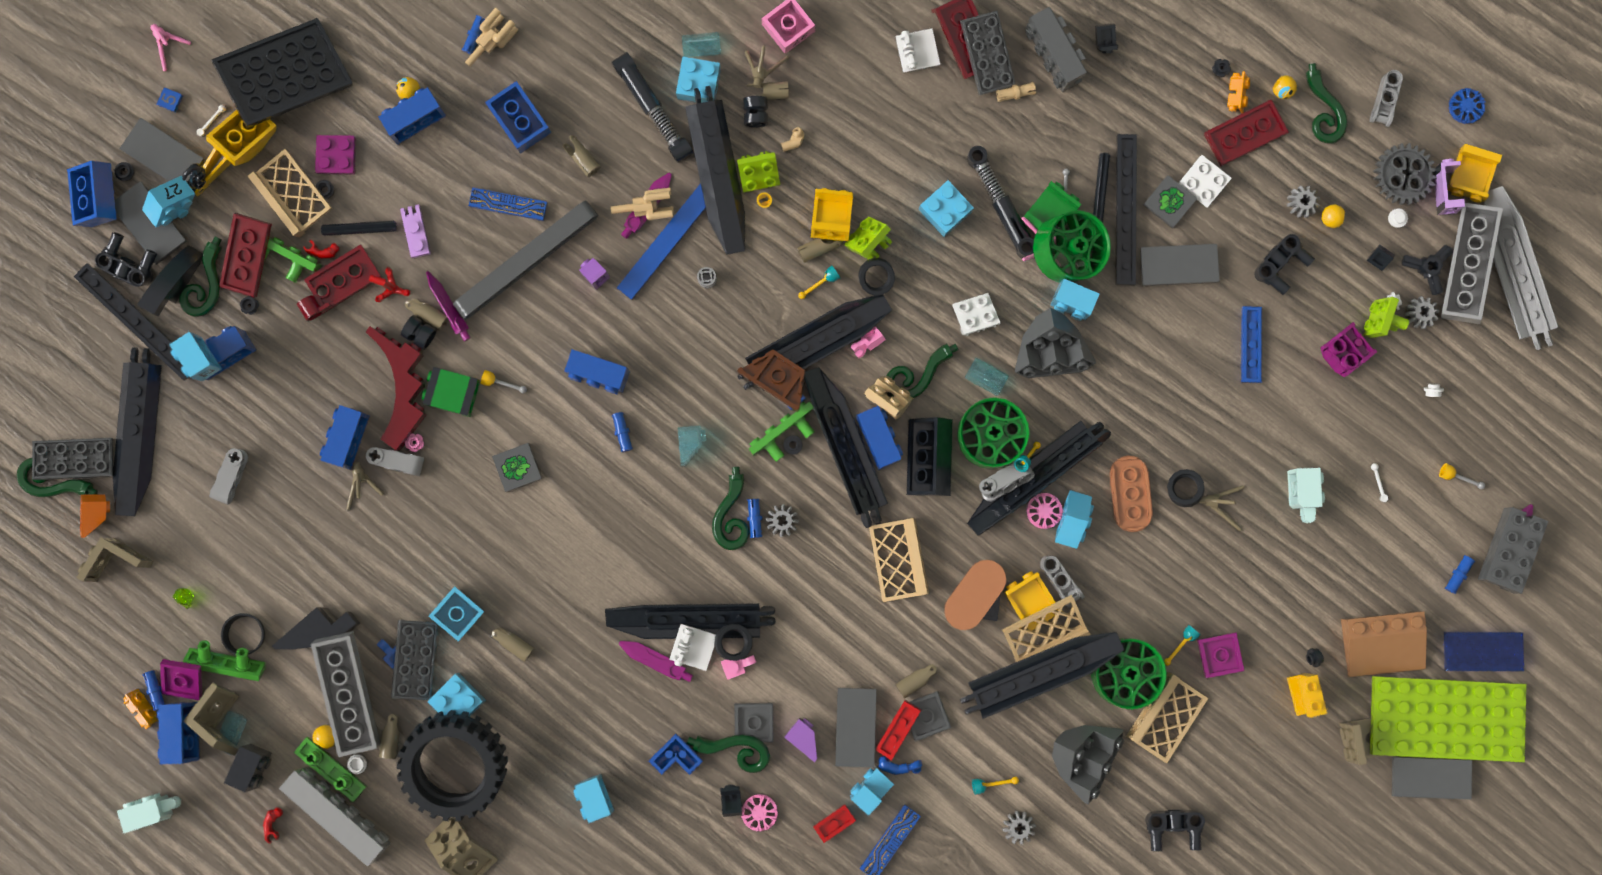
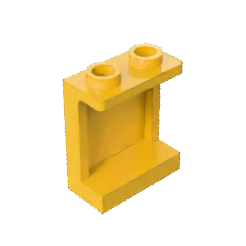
M1464 144L1460 148L1456 161H1461V165L1452 173L1447 190L1457 197L1466 196L1473 202H1484L1489 197L1488 191L1496 166L1500 163L1502 155Z
M827 188L815 189L810 238L849 241L853 192L846 190L835 191Z
M1030 571L1022 576L1024 580L1019 583L1016 581L1006 586L1007 590L1004 591L1005 596L1020 620L1056 603L1038 572L1033 573ZM1050 612L1046 614L1044 620L1049 621L1055 616V613ZM1030 622L1027 629L1034 630L1038 622Z
M1303 673L1287 677L1297 716L1306 714L1307 717L1311 718L1327 714L1318 675Z

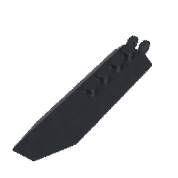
M705 86L708 102L701 103L700 91L698 88H694L696 104L686 106L685 110L708 221L726 255L745 251V209L723 101H713L711 87Z
M884 295L845 302L745 359L749 365L753 360L763 357L771 350H775L805 369L863 337L887 316L892 309ZM740 374L737 376L739 380L745 378ZM747 382L743 387L747 390L755 386V384Z
M134 347L131 349V362L123 363L113 467L115 515L136 516L152 478L162 365L150 364L151 352L149 348L143 349V363H138L139 351L138 348Z
M819 367L806 371L804 379L814 411L856 515L861 514V521L866 528L872 526V521L875 524H880L882 518L878 508L888 504L847 400Z
M1079 421L1030 459V467L1035 474L1032 480L1018 486L995 501L988 502L983 499L967 524L977 536L981 535L1102 446L1103 442L1110 438L1111 432L1108 429H1104V425L1101 422H1097L1088 429L1082 421Z
M759 603L636 605L605 609L607 627L642 639H676L681 624L713 634H717L718 630L723 626L738 624L745 627L750 632L752 638H760V626H772L776 623L774 617L767 616L774 615L775 608L772 606L760 608ZM730 631L723 638L744 637L737 631Z
M1117 632L1075 637L969 682L968 684L973 694L961 698L960 701L963 704L975 699L977 705L967 708L965 713L969 715L980 710L982 719L1093 673L1123 652L1124 648Z

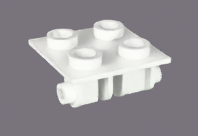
M933 29L912 33L903 31L902 35L895 36L903 73L940 65Z
M1201 155L1179 184L1208 208L1231 180V177Z
M988 293L952 304L961 326L962 335L969 336V334L976 331L977 333L980 330L985 331L987 328L996 327V325L1000 324Z
M681 624L670 660L675 661L674 664L677 666L686 664L706 671L715 646L716 634Z

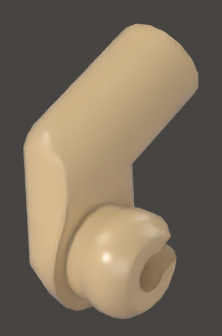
M794 128L791 139L781 143L783 152L801 146L804 139L802 128Z

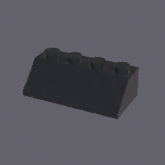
M939 417L909 419L906 495L951 496L953 419Z

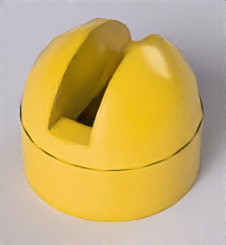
M765 192L760 193L756 199L757 204L762 208L769 207L772 203L771 195ZM768 197L769 200L762 203L759 202V200Z

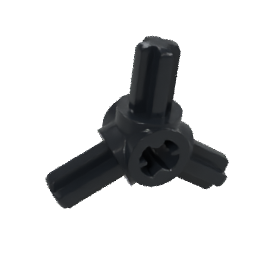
M1444 245L1435 255H1430L1428 258L1422 257L1419 259L1404 255L1402 266L1416 269L1424 279L1428 280L1431 294L1438 295L1443 292L1439 275H1441L1440 270L1443 267V262L1453 253V250L1450 246Z

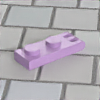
M419 204L415 205L416 213L413 212L412 206L408 207V215H406L405 208L400 209L411 258L431 254Z

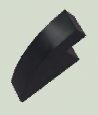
M187 245L159 273L137 305L159 317L168 300L176 304L182 289L188 285L202 262L203 253Z
M316 607L273 644L272 647L280 650L310 648L311 643L315 639L350 632L361 623L351 612H346L333 622L321 607Z

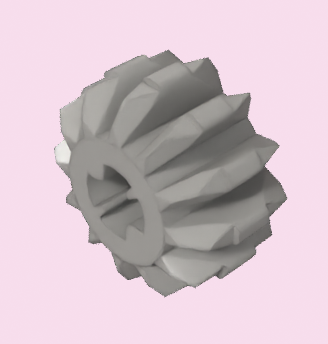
M1299 186L1297 190L1293 189L1291 191L1292 195L1287 197L1291 201L1287 204V207L1293 208L1290 213L1297 212L1298 218L1302 214L1304 218H1308L1309 214H1315V209L1320 207L1317 203L1320 197L1314 196L1317 190L1310 192V186H1307L1305 189L1303 186ZM1301 199H1303L1302 201H1304V200L1306 201V204H1305V205H1304V203L1302 204V203L1300 202Z
M1420 296L1417 300H1411V305L1406 306L1410 312L1405 313V316H1410L1409 323L1414 322V328L1420 326L1421 329H1425L1427 326H1433V321L1438 320L1435 314L1439 313L1440 310L1434 309L1437 305L1436 302L1430 304L1431 298L1428 297L1424 300Z
M784 504L781 506L782 511H779L778 507L774 506L777 513L768 512L773 518H766V521L773 522V524L768 525L767 528L771 529L775 526L773 535L780 530V537H783V531L786 530L787 535L790 536L791 533L788 528L796 531L797 528L791 524L799 523L797 519L792 520L793 517L797 516V512L790 515L789 513L792 511L791 506L787 512L784 511ZM782 515L786 516L788 523L785 526L784 524L783 526L778 525L779 520L777 518L779 516L781 518Z
M1015 811L1014 818L1011 814H1008L1010 822L1007 820L1003 821L1005 825H1008V827L1002 829L1003 832H1009L1005 837L1006 839L1012 838L1013 844L1019 839L1020 845H1023V838L1030 842L1031 839L1028 837V834L1035 835V832L1030 829L1035 828L1036 825L1030 823L1033 820L1031 816L1026 818V812H1023L1020 817L1019 812ZM1018 823L1024 826V828H1021V832H1018L1016 829L1014 830Z

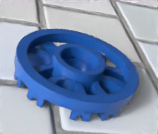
M1471 88L1461 89L1454 93L1449 101L1451 116L1463 124H1471L1479 120L1485 112V101L1481 96L1482 94ZM1470 93L1474 94L1473 98H1470ZM1459 95L1461 101H1458L1457 99H1455V97ZM1476 104H1481V109L1477 108ZM1456 109H1459L1461 112L1458 116L1454 113ZM1469 114L1473 115V120H1469Z

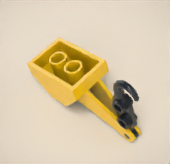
M235 110L206 135V140L214 149L203 167L198 163L190 165L183 173L182 180L185 181L188 175H190V187L195 192V195L199 196L230 164L237 166L249 162L263 150L275 133L277 125L269 119L246 128L238 111ZM224 156L225 158L215 167L220 158Z

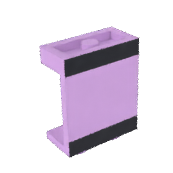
M1445 159L1436 167V171L1433 172V175L1437 176L1434 180L1437 215L1457 214L1465 207L1464 199L1448 200L1446 173H1453L1461 165V161Z

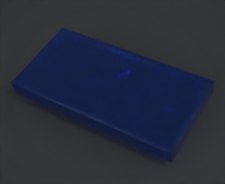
M1444 632L1445 671H1524L1523 632Z

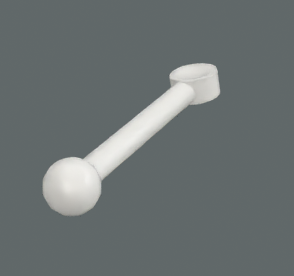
M220 105L218 107L219 110L202 127V129H197V135L201 137L205 135V130L211 125V123L219 116L221 112L226 111V107L224 105Z
M1373 463L1371 469L1375 473L1380 490V501L1386 502L1388 501V496L1385 495L1378 473L1379 466Z

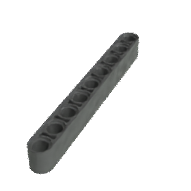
M587 200L581 202L453 303V306L464 320L472 317L596 220L598 214Z

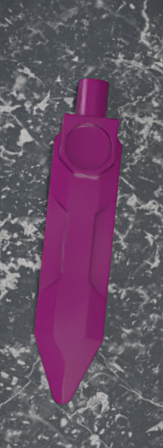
M667 173L654 181L648 190L669 188L671 173ZM632 211L624 223L626 228L621 236L627 239L632 232L635 234L640 230L647 220L646 215L635 217L634 211Z
M427 271L429 287L449 319L455 334H460L464 342L468 341L471 337L467 332L469 327L465 320L461 318L457 309L453 306L442 284Z
M619 642L621 648L630 658L672 679L680 681L682 678L688 682L691 681L693 675L686 672L685 667L675 665V661L670 660V658L639 642Z

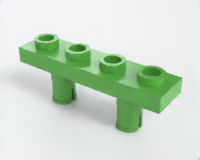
M269 237L265 260L270 250L292 260L293 264L286 276L288 280L297 282L303 268L313 272L321 269L322 265L317 263V258L308 254L304 256L300 254V249L293 246L289 248L283 245L284 241L281 239Z
M802 402L799 412H795L791 416L788 413L780 420V425L777 427L773 425L765 431L766 435L762 439L759 437L754 439L750 443L749 451L754 456L762 449H766L776 462L785 455L775 443L776 438L792 426H797L806 439L815 432L805 419L806 415L814 410L813 405L810 402L807 404Z
M206 640L199 642L198 649L189 648L182 661L184 663L201 665L202 671L254 681L260 680L266 668L265 662L249 659L246 648H239L236 656L211 652L210 642Z
M306 737L294 751L307 765L311 766L352 802H355L367 787L309 737Z

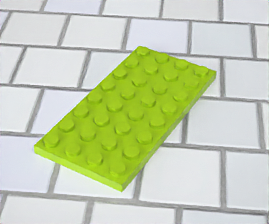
M1372 676L1371 755L1525 762L1526 684Z

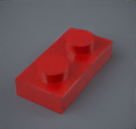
M844 804L815 824L813 828L825 843L854 823L856 819Z

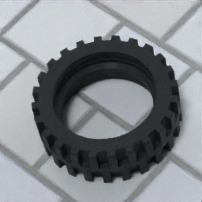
M450 710L447 715H444L443 711L437 712L433 718L428 716L422 724L419 723L404 742V746L398 755L400 759L396 764V769L401 770L397 775L398 782L403 781L404 785L401 791L403 794H409L410 798L408 801L412 805L414 802L420 806L418 811L421 813L426 810L431 813L430 817L434 819L438 815L443 817V821H449L451 817H455L456 821H462L465 815L470 819L475 817L477 811L482 813L488 804H491L495 799L507 774L505 767L508 763V756L503 755L506 747L505 744H499L498 741L501 738L499 733L493 734L491 731L492 725L489 723L484 725L480 722L481 717L477 715L475 718L468 717L469 712L463 711L461 715H457L456 710ZM440 737H453L471 745L479 753L485 766V774L481 784L474 791L463 794L449 793L432 784L423 772L420 762L422 751L430 741Z

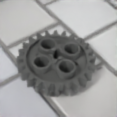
M1403 143L1398 145V149L1394 145L1391 147V151L1387 149L1384 151L1385 155L1379 156L1381 161L1375 163L1379 168L1373 170L1378 176L1373 178V180L1379 181L1376 188L1382 187L1380 194L1386 193V200L1392 197V203L1399 200V205H1403L1406 200L1407 205H1410L1412 200L1414 203H1417L1420 199L1426 198V194L1432 192L1430 188L1435 186L1432 180L1437 178L1432 173L1436 171V168H1431V165L1435 163L1434 161H1428L1431 155H1423L1425 149L1419 152L1418 145L1411 149L1410 143L1405 148ZM1394 160L1400 163V168L1394 166ZM1413 162L1418 164V170H1415L1412 167ZM1392 178L1397 180L1398 186L1392 184ZM1410 181H1414L1416 183V189L1411 187Z

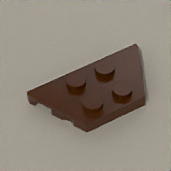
M771 350L763 357L757 358L751 364L743 368L740 367L737 370L738 374L796 412H799L805 378V370L775 350Z

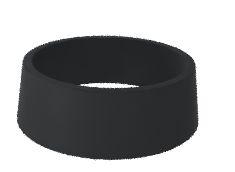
M235 614L227 619L222 627V643L227 651L236 655L237 649L232 646L229 640V629L239 618H253L258 622L262 636L259 645L254 650L248 651V655L258 650L264 642V626L259 619L250 614Z

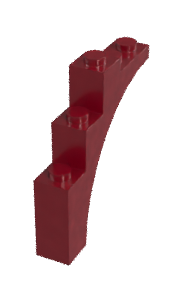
M369 326L366 333L377 342L385 353L395 380L396 398L394 410L381 440L394 450L400 452L407 438L415 432L427 416L423 412L424 408L416 402L412 404L425 387L421 382L423 379L416 373L411 375L424 355L419 353L422 349L414 343L411 345L404 343L400 348L402 344L394 338L391 340L385 337L386 332L379 327L374 329Z

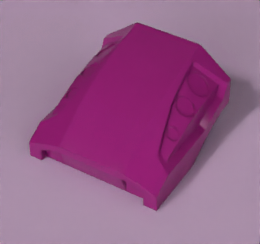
M1354 322L1320 347L1326 362L1336 373L1343 377L1348 376L1377 353L1376 349L1373 350L1356 329Z

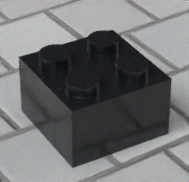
M253 744L240 746L224 784L243 792L259 788L264 779L262 774L265 769H268L272 761L270 758L272 753Z

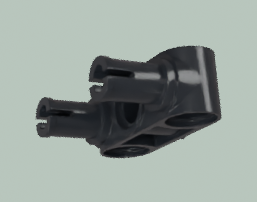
M112 232L107 247H104L101 253L95 257L96 266L113 277L135 287L151 284L153 281V270L151 268L157 253L149 249L145 250L141 263L137 264L135 261L119 254L118 250L124 236ZM106 257L109 258V264L106 262ZM139 274L143 277L142 282L139 279Z
M1289 234L1280 240L1265 256L1264 260L1256 268L1254 276L1259 282H1263L1268 286L1271 285L1284 295L1290 289V286L1278 276L1277 272L1285 266L1291 256H1295L1306 267L1315 258L1302 248L1303 245L1298 236ZM1286 240H1290L1293 243V248L1287 247ZM1262 268H1265V269L1268 270V272H1269V276H1268V277H1265V276L1262 275V273H1261V269H1262Z
M1194 810L1152 811L1146 815L1145 822L1148 833H1150L1151 851H1163L1162 833L1164 831L1180 832L1185 830L1189 833L1190 850H1202L1201 833L1204 829L1205 818L1199 812ZM1197 815L1199 818L1198 823L1191 825V817ZM1159 816L1160 823L1157 826H1152V818Z

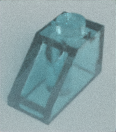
M701 425L678 427L681 467L687 466L703 447V441H706V431L702 430Z

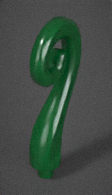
M1316 63L1309 64V71L1306 72L1308 86L1319 99L1334 111L1337 117V129L1333 133L1326 134L1320 128V124L1323 121L1329 127L1335 125L1333 116L1328 113H1321L1315 117L1312 123V131L1319 141L1328 144L1336 143L1346 133L1348 125L1347 114L1341 103L1324 86L1321 70H1317Z
M216 236L212 243L207 242L203 251V265L209 283L207 300L200 307H194L189 303L188 297L191 292H196L199 302L205 299L206 292L198 284L187 285L180 293L179 303L186 314L193 317L204 316L215 307L219 298L220 287L216 260L222 249L219 247L222 239Z
M946 343L932 353L918 384L907 390L912 398L918 397L926 390L939 365L952 358V353L958 351L956 343L948 346ZM896 366L886 375L894 380L898 374H904L906 376L902 384L904 387H909L914 382V374L906 366ZM888 392L891 397H894L891 392Z
M32 458L23 461L17 469L16 476L19 485L32 496L51 497L67 492L76 493L80 496L98 493V490L93 489L92 483L79 479L67 480L48 487L33 485L28 480V471L32 468ZM33 480V481L36 482V483H43V482H45L46 480Z
M732 467V475H729V491L717 508L712 521V533L716 542L724 549L730 551L743 547L749 538V528L746 522L738 518L729 520L725 525V531L728 534L732 532L734 527L740 528L741 535L738 539L728 540L722 531V522L725 515L739 499L743 491L744 474H740V467Z
M735 735L719 740H710L701 736H697V739L689 736L687 744L694 746V751L703 754H714L738 745H746L756 749L760 754V759L755 764L747 763L745 760L746 757L754 755L753 749L744 748L737 755L739 767L749 773L762 771L770 761L768 747L760 739L750 735Z

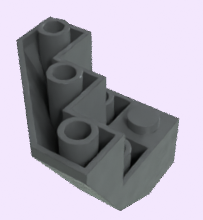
M1049 308L1035 317L1023 335L1015 373L1026 378L1079 373L1088 370L1089 367L1096 364V361L1079 330L1063 313Z
M1083 725L1064 731L1054 741L1052 757L1060 777L1087 805L1099 796L1105 777L1111 771L1112 763L1118 750L1124 744L1123 729Z

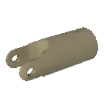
M788 82L761 83L760 87L763 89V94L760 96L767 97V100L789 99ZM753 83L747 84L746 86L752 87Z
M570 135L569 139L574 144L575 151L567 143L563 144V148L587 177H591L601 166L574 135Z
M817 238L798 247L797 250L803 263H806L839 247L842 242L838 240L831 244H826L829 239Z
M417 299L408 300L405 303L406 308L412 311L414 315L439 331L446 326L449 320L446 314L428 303Z
M497 628L492 631V637L503 648L523 662L527 661L535 649L514 633L507 632L503 628Z
M929 665L924 669L916 670L895 685L905 699L925 686L929 679L936 674L937 668L935 665Z
M396 714L389 715L387 725L382 731L379 750L380 758L396 759L400 735Z

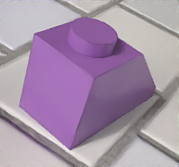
M594 258L585 260L580 266V273L595 290L610 278L607 271Z
M799 718L784 738L815 762L817 754L815 733L812 729L814 725L805 718L803 721Z

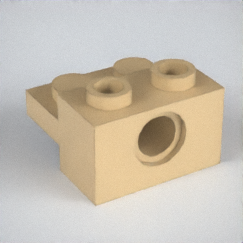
M888 376L878 378L875 384L868 387L864 393L870 401L884 409L894 419L900 418L914 399L910 396L909 391L899 388L895 385V381ZM891 392L894 397L890 398L887 396V393Z

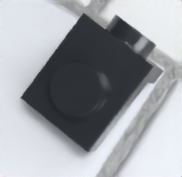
M1114 23L1095 25L1096 48L1102 51L1103 54L1113 53V50H1117L1116 25Z
M726 785L724 788H720L723 817L742 815L740 787Z

